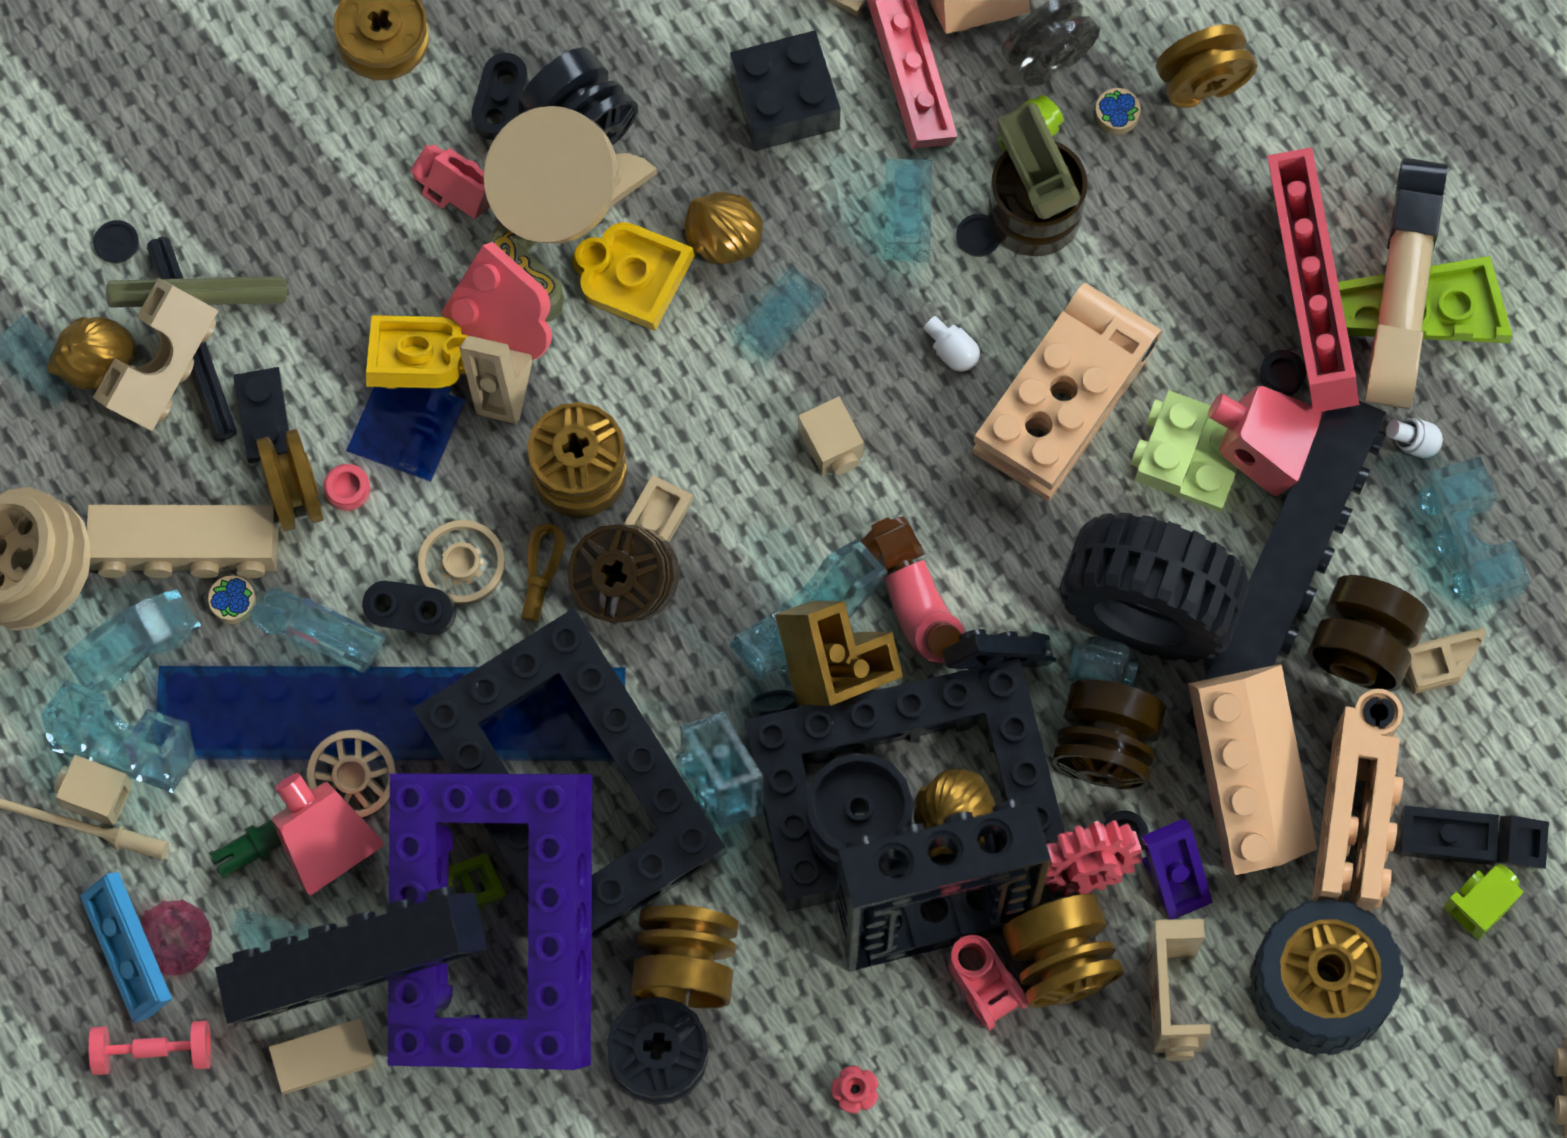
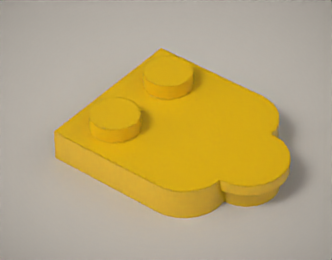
M621 222L610 226L601 238L591 237L583 240L575 249L572 262L575 271L581 276L580 284L583 294L591 305L656 331L694 259L695 253L693 247L635 224Z
M372 315L366 366V387L390 389L397 387L444 388L452 385L458 380L460 374H466L459 347L469 335L462 334L460 325L454 320L445 317Z

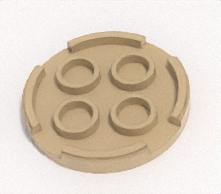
M557 106L531 109L507 123L491 144L484 167L486 197L497 219L514 234L538 243H566L588 233L606 215L610 208L608 205L615 188L616 173L618 172L617 158L607 135L588 117L574 110Z

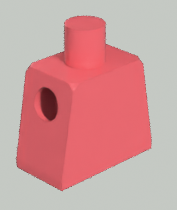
M1256 386L1238 402L1220 393L1211 404L1207 416L1227 428L1219 448L1221 456L1269 494L1277 497L1298 482L1324 411L1313 413V407L1310 404L1267 387Z
M295 773L286 777L276 786V791L287 807L274 815L271 820L296 879L309 896L385 846L383 840L328 782L320 784L311 791L300 773Z

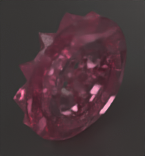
M183 899L179 901L162 900L159 905L151 910H145L144 917L140 923L162 974H184L202 963L211 947L212 930L207 917L199 907ZM162 923L165 927L169 926L173 930L180 925L184 926L180 935L188 948L185 950L180 945L177 946L174 943H170L166 947L162 946L161 944L166 938L158 925Z

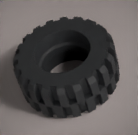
M1106 513L1099 517H1094L1079 530L1060 582L1059 591L1062 604L1065 605L1067 612L1070 615H1075L1076 621L1084 627L1092 628L1095 634L1114 640L1116 644L1127 649L1131 647L1149 656L1154 654L1162 656L1167 660L1176 661L1177 659H1184L1186 662H1197L1199 659L1204 661L1211 660L1229 647L1249 590V580L1245 568L1240 565V561L1233 554L1226 553V548L1219 543H1212L1205 539L1203 534L1194 530L1192 532L1181 528L1179 524L1170 521L1168 523L1157 520L1156 517L1147 515L1138 517L1132 513H1119L1115 516L1112 513Z

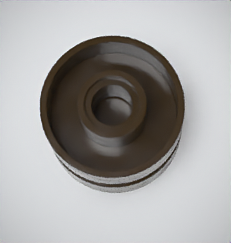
M1056 141L1055 143L1079 192L1080 200L1078 204L1045 220L1037 216L1028 192L1007 150L999 157L993 169L988 204L990 227L994 235L1004 246L1022 255L1045 256L1063 249L1074 239L1081 224L1087 192L1086 171L1078 156L1067 146Z
M1344 575L1339 577L1325 608L1330 618L1319 622L1309 646L1308 655L1310 659L1327 673L1368 690L1384 689L1389 692L1399 690L1412 660L1408 649L1418 645L1429 618L1428 609L1410 593L1385 581L1362 575Z

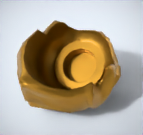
M720 191L708 196L695 198L690 202L685 219V237L689 245L693 247L694 253L702 255L712 264L723 265L752 257L760 247L763 219L754 210L751 202L746 197L740 194L735 195Z
M81 317L60 333L50 355L47 369L49 373L59 376L75 388L97 390L114 358L131 365L136 357V343L128 330L114 320L105 317L89 319Z
M965 769L946 770L939 773L928 786L920 788L914 801L913 819L915 824H923L924 829L943 825L944 818L956 813L972 812L973 817L991 813L995 802L990 795L988 784L984 782V778L978 773ZM941 846L932 849L928 855L934 857L940 854H954V852L947 847Z

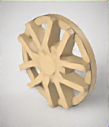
M357 729L338 731L324 739L312 753L307 768V781L311 791L318 787L316 779L332 781V787L335 790L338 788L346 793L344 800L349 803L354 794L364 807V809H357L355 812L360 817H365L376 812L389 799L390 774L396 773V766L387 745H384L375 736ZM355 738V755H346L343 739ZM362 740L369 742L377 750L362 756ZM336 741L339 758L322 753L327 746ZM383 755L387 766L371 770L368 762ZM318 760L334 765L332 773L315 771ZM388 773V782L384 790L373 778ZM366 786H369L380 796L377 802L371 804L362 790Z

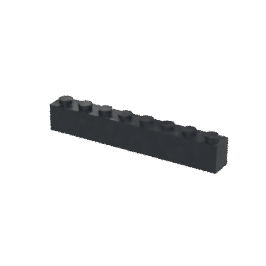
M1359 401L1360 405L1325 411L1300 478L1291 487L1251 575L1249 590L1230 645L1223 653L1214 657L1205 680L1273 666L1279 652L1289 655L1300 630L1291 626L1298 611L1307 614L1318 590L1309 586L1316 571L1325 574L1335 551L1334 548L1327 546L1332 533L1335 531L1343 534L1353 509L1345 506L1351 492L1360 495L1371 471L1363 467L1368 453L1378 455L1387 435L1386 429L1380 427L1386 414L1385 411L1362 401ZM1192 707L1186 723L1196 727Z

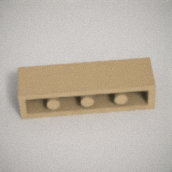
M88 505L87 534L91 552L89 566L92 571H98L100 576L108 578L124 577L126 571H144L146 576L153 578L172 576V571H190L192 576L199 578L217 577L219 571H237V575L241 577L260 578L265 575V571H277L279 517L273 505Z

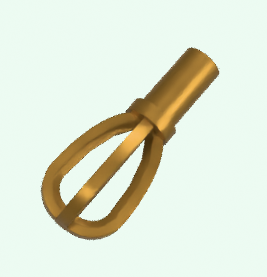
M540 524L536 526L530 536L527 559L529 577L526 583L528 589L521 615L522 620L539 623L546 590H549L550 581L557 572L565 549L564 534L560 527L553 524ZM552 533L555 535L553 551L544 573L539 577L537 562L540 542L545 534Z

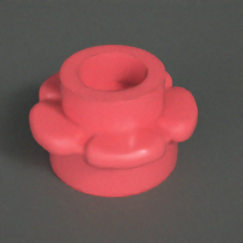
M848 1066L840 1071L839 1078L833 1080L831 1092L833 1098L839 1101V1107L848 1113H858L859 1110H869L875 1105L878 1099L876 1088H878L879 1084L876 1076L870 1070L863 1071L859 1066ZM858 1085L860 1092L857 1094L852 1093L851 1087Z

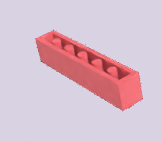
M1310 147L1267 155L1313 413L1360 405L1356 374L1313 149Z

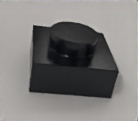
M1513 815L1500 816L1496 863L1530 869H1546L1549 822Z

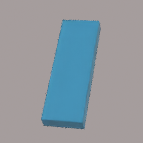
M119 872L108 873L83 892L80 898L133 1023L141 1022L150 1018L173 999Z

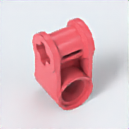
M967 935L960 938L954 944L949 956V970L966 995L969 1006L987 1031L995 1028V1021L1017 1007L1025 1009L1029 1006L1023 989L1015 977L1005 968L991 944L985 938L978 935ZM967 949L975 950L982 956L984 966L976 971L966 970L960 965L958 955ZM1005 995V997H1003L1002 999L998 1000L997 1002H995V1003L992 1004V1005H989V1004H991L992 1002H994L995 1000H997L998 998H1000V997H1002V996Z

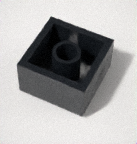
M816 30L730 52V74L754 152L840 129L841 108Z

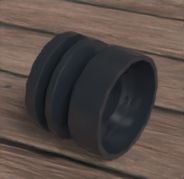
M581 47L571 49L559 55L544 66L531 79L522 92L518 102V110L520 114L531 109L546 106H557L574 110L595 122L607 135L611 144L614 145L634 123L638 114V104L630 95L624 93V88L620 83L614 80L608 81V70L590 50Z

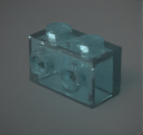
M724 712L680 726L681 753L676 754L677 766L682 778L685 781L691 780L695 786L696 798L705 814L710 812L720 829L763 814V776Z

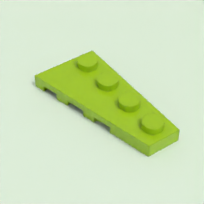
M1491 256L1431 266L1421 330L1423 332V339L1510 344L1513 335ZM1385 274L1338 282L1348 336H1375Z

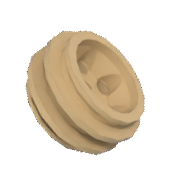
M32 487L10 489L0 494V625L11 630L37 628L64 613L79 596L89 574L91 552L84 521L71 505Z

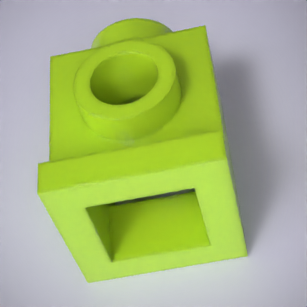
M1498 864L1486 876L1478 870L1459 890L1465 897L1463 898L1456 891L1443 908L1471 935L1479 940L1518 901L1524 891L1518 887L1520 882L1515 874L1506 866Z

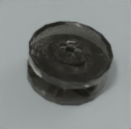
M1050 0L1030 13L1008 35L1002 46L1001 54L1012 66L1021 65L1018 76L1027 86L1036 87L1045 84L1052 77L1051 74L1063 66L1066 68L1076 64L1096 42L1100 34V26L1092 17L1081 16L1083 5L1079 0Z

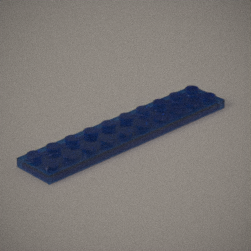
M159 666L154 757L156 760H310L316 747L330 735L338 731L357 729L375 736L384 745H387L394 760L445 761L412 708L478 667ZM612 667L626 689V667ZM562 677L545 686L547 691L540 696L536 692L505 711L507 716L500 721L496 717L481 726L482 731L501 761H614L605 745L598 738L580 705L574 700ZM355 738L343 739L346 755H355ZM362 740V756L377 750L375 746ZM336 741L327 746L322 753L339 758ZM380 755V756L374 758L373 760H385V759H384L383 755Z

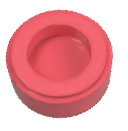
M342 464L336 466L325 477V496L328 502L336 509L352 511L361 507L369 498L371 487L368 476L364 470L356 465Z

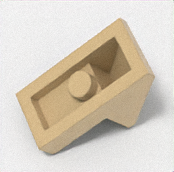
M467 336L459 348L476 414L516 424L521 416L532 365V355L510 350L507 344Z

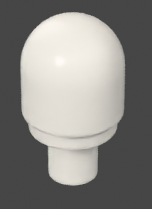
M936 316L926 323L923 329L936 341L933 345V348L937 351L936 354L951 369L965 372L972 369L978 363L980 357L979 347L962 328H958L956 325L948 328Z
M1408 418L1402 422L1392 420L1386 427L1387 436L1395 439L1397 446L1403 452L1419 458L1434 456L1438 453L1443 443L1440 429L1433 423L1419 418Z

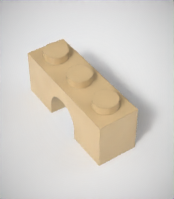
M158 277L137 316L138 319L153 327L158 334L159 348L155 357L150 362L141 366H131L114 358L93 399L106 408L153 431L157 422H162L168 415L172 406L171 397L179 382H184L190 375L194 366L193 357L201 342L207 341L212 335L216 325L215 316L219 310Z

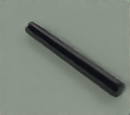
M161 236L150 240L147 243V250L157 278L184 279L170 239L166 236ZM206 341L201 342L193 357L194 366L190 374L213 439L216 442L225 441L234 437L237 430Z

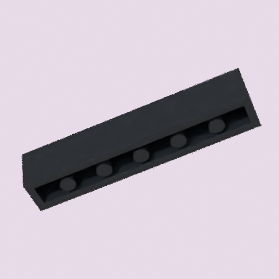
M453 886L438 888L425 892L426 901L415 904L414 899L396 901L385 905L386 914L376 916L375 911L355 914L346 918L348 926L337 929L335 923L321 925L309 929V938L300 941L298 936H288L270 941L271 950L262 953L260 948H250L233 953V962L215 967L226 1023L252 1022L487 951L475 893L455 894Z

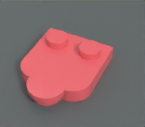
M490 242L483 245L441 314L460 325L461 332L464 335L507 344L510 350L532 355V360L543 356L552 341L550 326L545 321L550 312V299L544 287L496 244Z

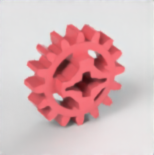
M1095 821L1087 828L1083 829L1081 826L1074 827V832H1065L1064 834L1057 835L1058 843L1047 844L1051 861L1044 886H1049L1052 893L1062 889L1064 896H1068L1074 891L1079 894H1089L1096 888L1102 891L1105 890L1107 884L1115 885L1122 882V874L1134 873L1136 871L1134 864L1140 863L1143 860L1140 854L1142 849L1136 831H1131L1129 824L1118 827L1117 821H1111L1106 826L1099 823V821Z

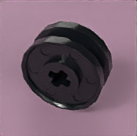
M665 997L642 999L622 1011L613 1022L607 1039L610 1071L618 1086L634 1100L651 1105L674 1103L689 1095L703 1079L708 1063L706 1031L697 1014L682 1002ZM656 1041L664 1042L665 1050H671L670 1052H663L661 1060L651 1059V1051H645V1049H653Z

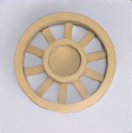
M456 520L437 527L427 536L419 551L418 568L424 585L437 588L429 579L426 571V558L433 543L442 535L461 529L472 530L485 536L494 546L498 557L497 569L492 580L483 589L470 595L456 596L449 594L454 600L455 605H468L485 599L498 587L505 570V556L499 539L490 529L474 521ZM457 542L450 545L441 555L443 556V562H439L440 569L445 570L443 577L446 580L452 578L455 585H460L461 581H466L467 585L473 583L472 578L474 576L480 577L483 573L479 570L480 566L485 565L484 559L479 557V554L482 552L466 542Z

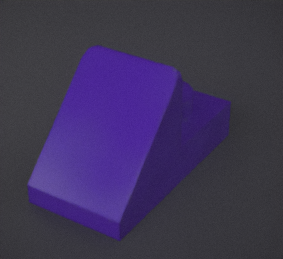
M1185 818L1141 836L1147 855L1142 858V863L1169 920L1176 919L1213 903L1192 827Z

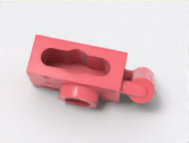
M426 144L410 169L413 178L424 185L421 195L441 209L452 203L473 219L484 213L490 207L484 188V171L474 161L467 160L451 148L444 151L434 144L431 146ZM431 189H432L434 192H436L437 194H439L440 196H442V199L439 198V197H438L437 195H435L434 193H432V192H431Z

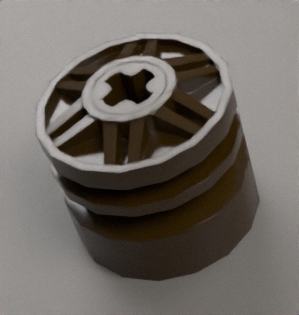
M616 524L600 526L584 535L573 549L567 568L569 589L578 606L593 618L610 623L647 620L662 612L675 596L680 579L678 558L670 543L655 530L638 525ZM623 565L622 572L627 575L626 581L615 582L616 575L611 572L612 566Z
M1091 679L1078 680L1071 683L1063 718L1072 726L1060 729L1057 740L1060 746L1055 748L1052 764L1057 770L1072 778L1101 787L1120 790H1139L1147 787L1151 773L1147 766L1152 765L1155 752L1146 744L1158 741L1166 710L1165 704L1148 692L1112 681Z

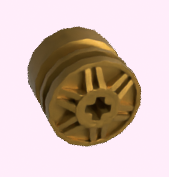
M575 402L560 404L544 413L533 426L527 448L534 488L543 503L558 514L575 518L594 516L611 507L622 494L628 475L623 434L614 418L598 406ZM578 448L583 456L575 458L570 450Z
M1080 894L1059 899L1029 910L1013 918L1003 926L1002 932L1012 959L1016 961L1036 960L1035 963L1019 975L1021 984L1026 986L1035 985L1025 994L1029 1007L1040 1008L1056 1004L1073 1003L1099 992L1103 987L1123 976L1124 969L1120 960H1106L1116 951L1114 943L1111 941L1090 942L1092 938L1105 930L1107 926L1096 895Z
M660 905L641 909L639 926L645 931L638 933L636 945L657 955L642 956L635 959L631 994L641 1000L665 997L682 1002L685 1005L687 989H690L689 1008L713 1009L728 1006L731 1000L734 970L713 960L727 959L735 956L736 944L730 939L737 937L739 921L725 913L692 905Z

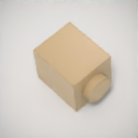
M840 396L798 415V430L822 476L834 471L835 475H842L858 466L860 463L858 459L864 455V442Z
M74 754L70 766H63L55 781L54 792L57 793L55 798L62 808L115 827L133 784L126 773Z

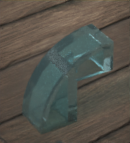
M176 589L150 597L118 613L84 637L63 658L87 694L112 690L122 685L150 654L175 650L184 645L201 627V624Z

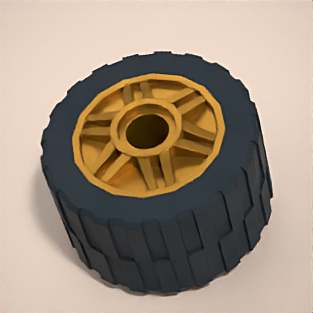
M1323 898V900L1319 901L1309 900L1302 902L1300 906L1294 909L1290 908L1281 915L1277 922L1271 925L1255 954L1256 958L1251 966L1249 977L1251 978L1250 994L1251 1000H1254L1255 1011L1259 1019L1263 1020L1268 1027L1267 1030L1274 1037L1277 1036L1285 1042V1045L1294 1050L1297 1048L1306 1051L1305 1053L1335 1055L1341 1051L1348 1049L1350 1051L1359 1047L1367 1038L1369 1040L1393 1010V1005L1398 1000L1402 989L1400 987L1401 979L1403 978V965H1401L1400 961L1401 953L1398 944H1395L1391 936L1392 933L1368 909L1366 911L1358 907L1357 904L1347 900L1342 902L1335 900V898ZM1317 971L1329 973L1335 982L1323 980Z

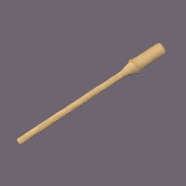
M0 799L1 809L102 837L113 844L115 849L123 848L164 860L169 848L168 841L126 830L124 826L120 828H101Z

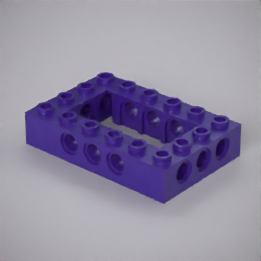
M390 774L389 904L406 899H414L415 904L426 901L425 892L449 887V851L454 850V840L451 830L443 823H529L528 1019H526V1015L487 1019L480 1018V1015L476 1014L436 1018V1013L447 1009L452 1000L453 985H448V963L388 981L387 1066L576 1070L591 1066L592 774Z

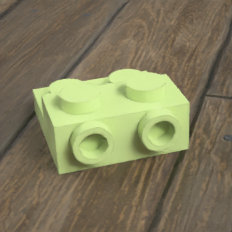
M1168 390L1164 402L1155 399L1146 425L1154 427L1149 442L1140 439L1133 455L1131 465L1138 467L1135 482L1221 513L1238 470L1237 467L1221 456L1219 450L1227 428L1207 416L1211 405Z

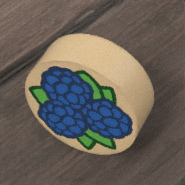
M1113 88L1105 91L1099 97L1096 104L1095 118L1098 125L1111 134H1124L1131 131L1139 120L1141 109L1139 100L1132 92L1126 89Z
M233 575L225 576L212 585L208 594V603L217 619L224 623L236 624L251 616L256 606V595L251 584L244 578Z

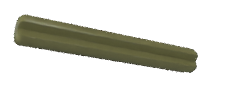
M282 276L163 279L209 305L283 303L287 298L286 279ZM157 279L111 280L107 282L106 301L108 306L111 308L143 307Z

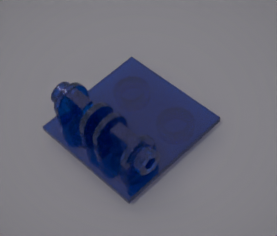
M449 386L444 388L397 387L391 389L374 387L346 451L432 482L466 400L450 395L451 388Z

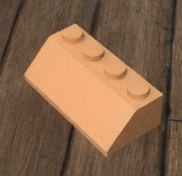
M1277 664L1188 683L1225 869L1234 875L1281 866L1317 850L1282 665Z

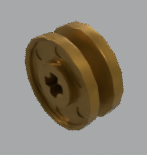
M341 0L334 14V33L340 55L344 63L359 76L374 81L399 78L410 73L423 60L429 46L427 16L420 0Z
M1223 24L1196 31L1175 42L1159 56L1155 68L1159 77L1164 82L1169 83L1166 93L1170 102L1175 107L1191 108L1197 106L1202 99L1214 95L1216 97L1227 96L1245 85L1256 74L1257 62L1250 51L1244 50L1247 40L1239 26Z
M297 428L286 431L287 453L278 455L269 437L257 440L264 477L283 532L295 529L294 507L303 505L312 523L324 521L320 502L316 497L319 496L314 474Z

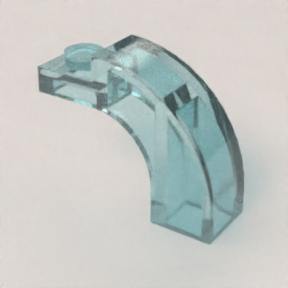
M857 538L827 555L813 577L791 600L768 617L738 633L729 646L759 680L778 668H781L784 672L788 669L775 614L809 601H845L850 619L876 590L888 571Z

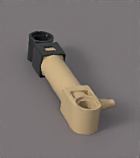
M1402 157L1387 249H1389L1378 324L1372 343L1364 402L1411 409L1423 339V332L1421 330L1432 255L1438 237L1448 164Z

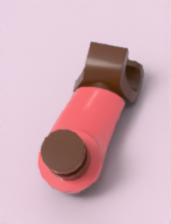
M904 516L896 517L892 520L887 517L872 524V530L860 541V544L877 576L890 570L893 572L885 577L884 580L896 619L911 648L931 662L944 663L942 650L959 642L958 637L965 633L964 627L951 614L943 602L925 560L913 562L914 559L925 555V552L908 520Z

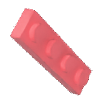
M867 0L911 149L952 145L958 135L917 0Z

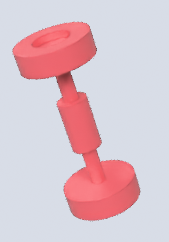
M208 1020L192 1021L190 1041L168 1042L167 1037L133 1039L132 1044L110 1045V1035L107 1026L90 1028L89 1063L92 1075H108L110 1072V1055L133 1054V1058L168 1057L171 1051L191 1050L192 1064L195 1070L210 1069L211 1031Z

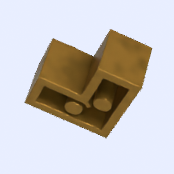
M809 601L775 614L798 705L831 706L903 677L893 633L856 632L853 634L845 601Z

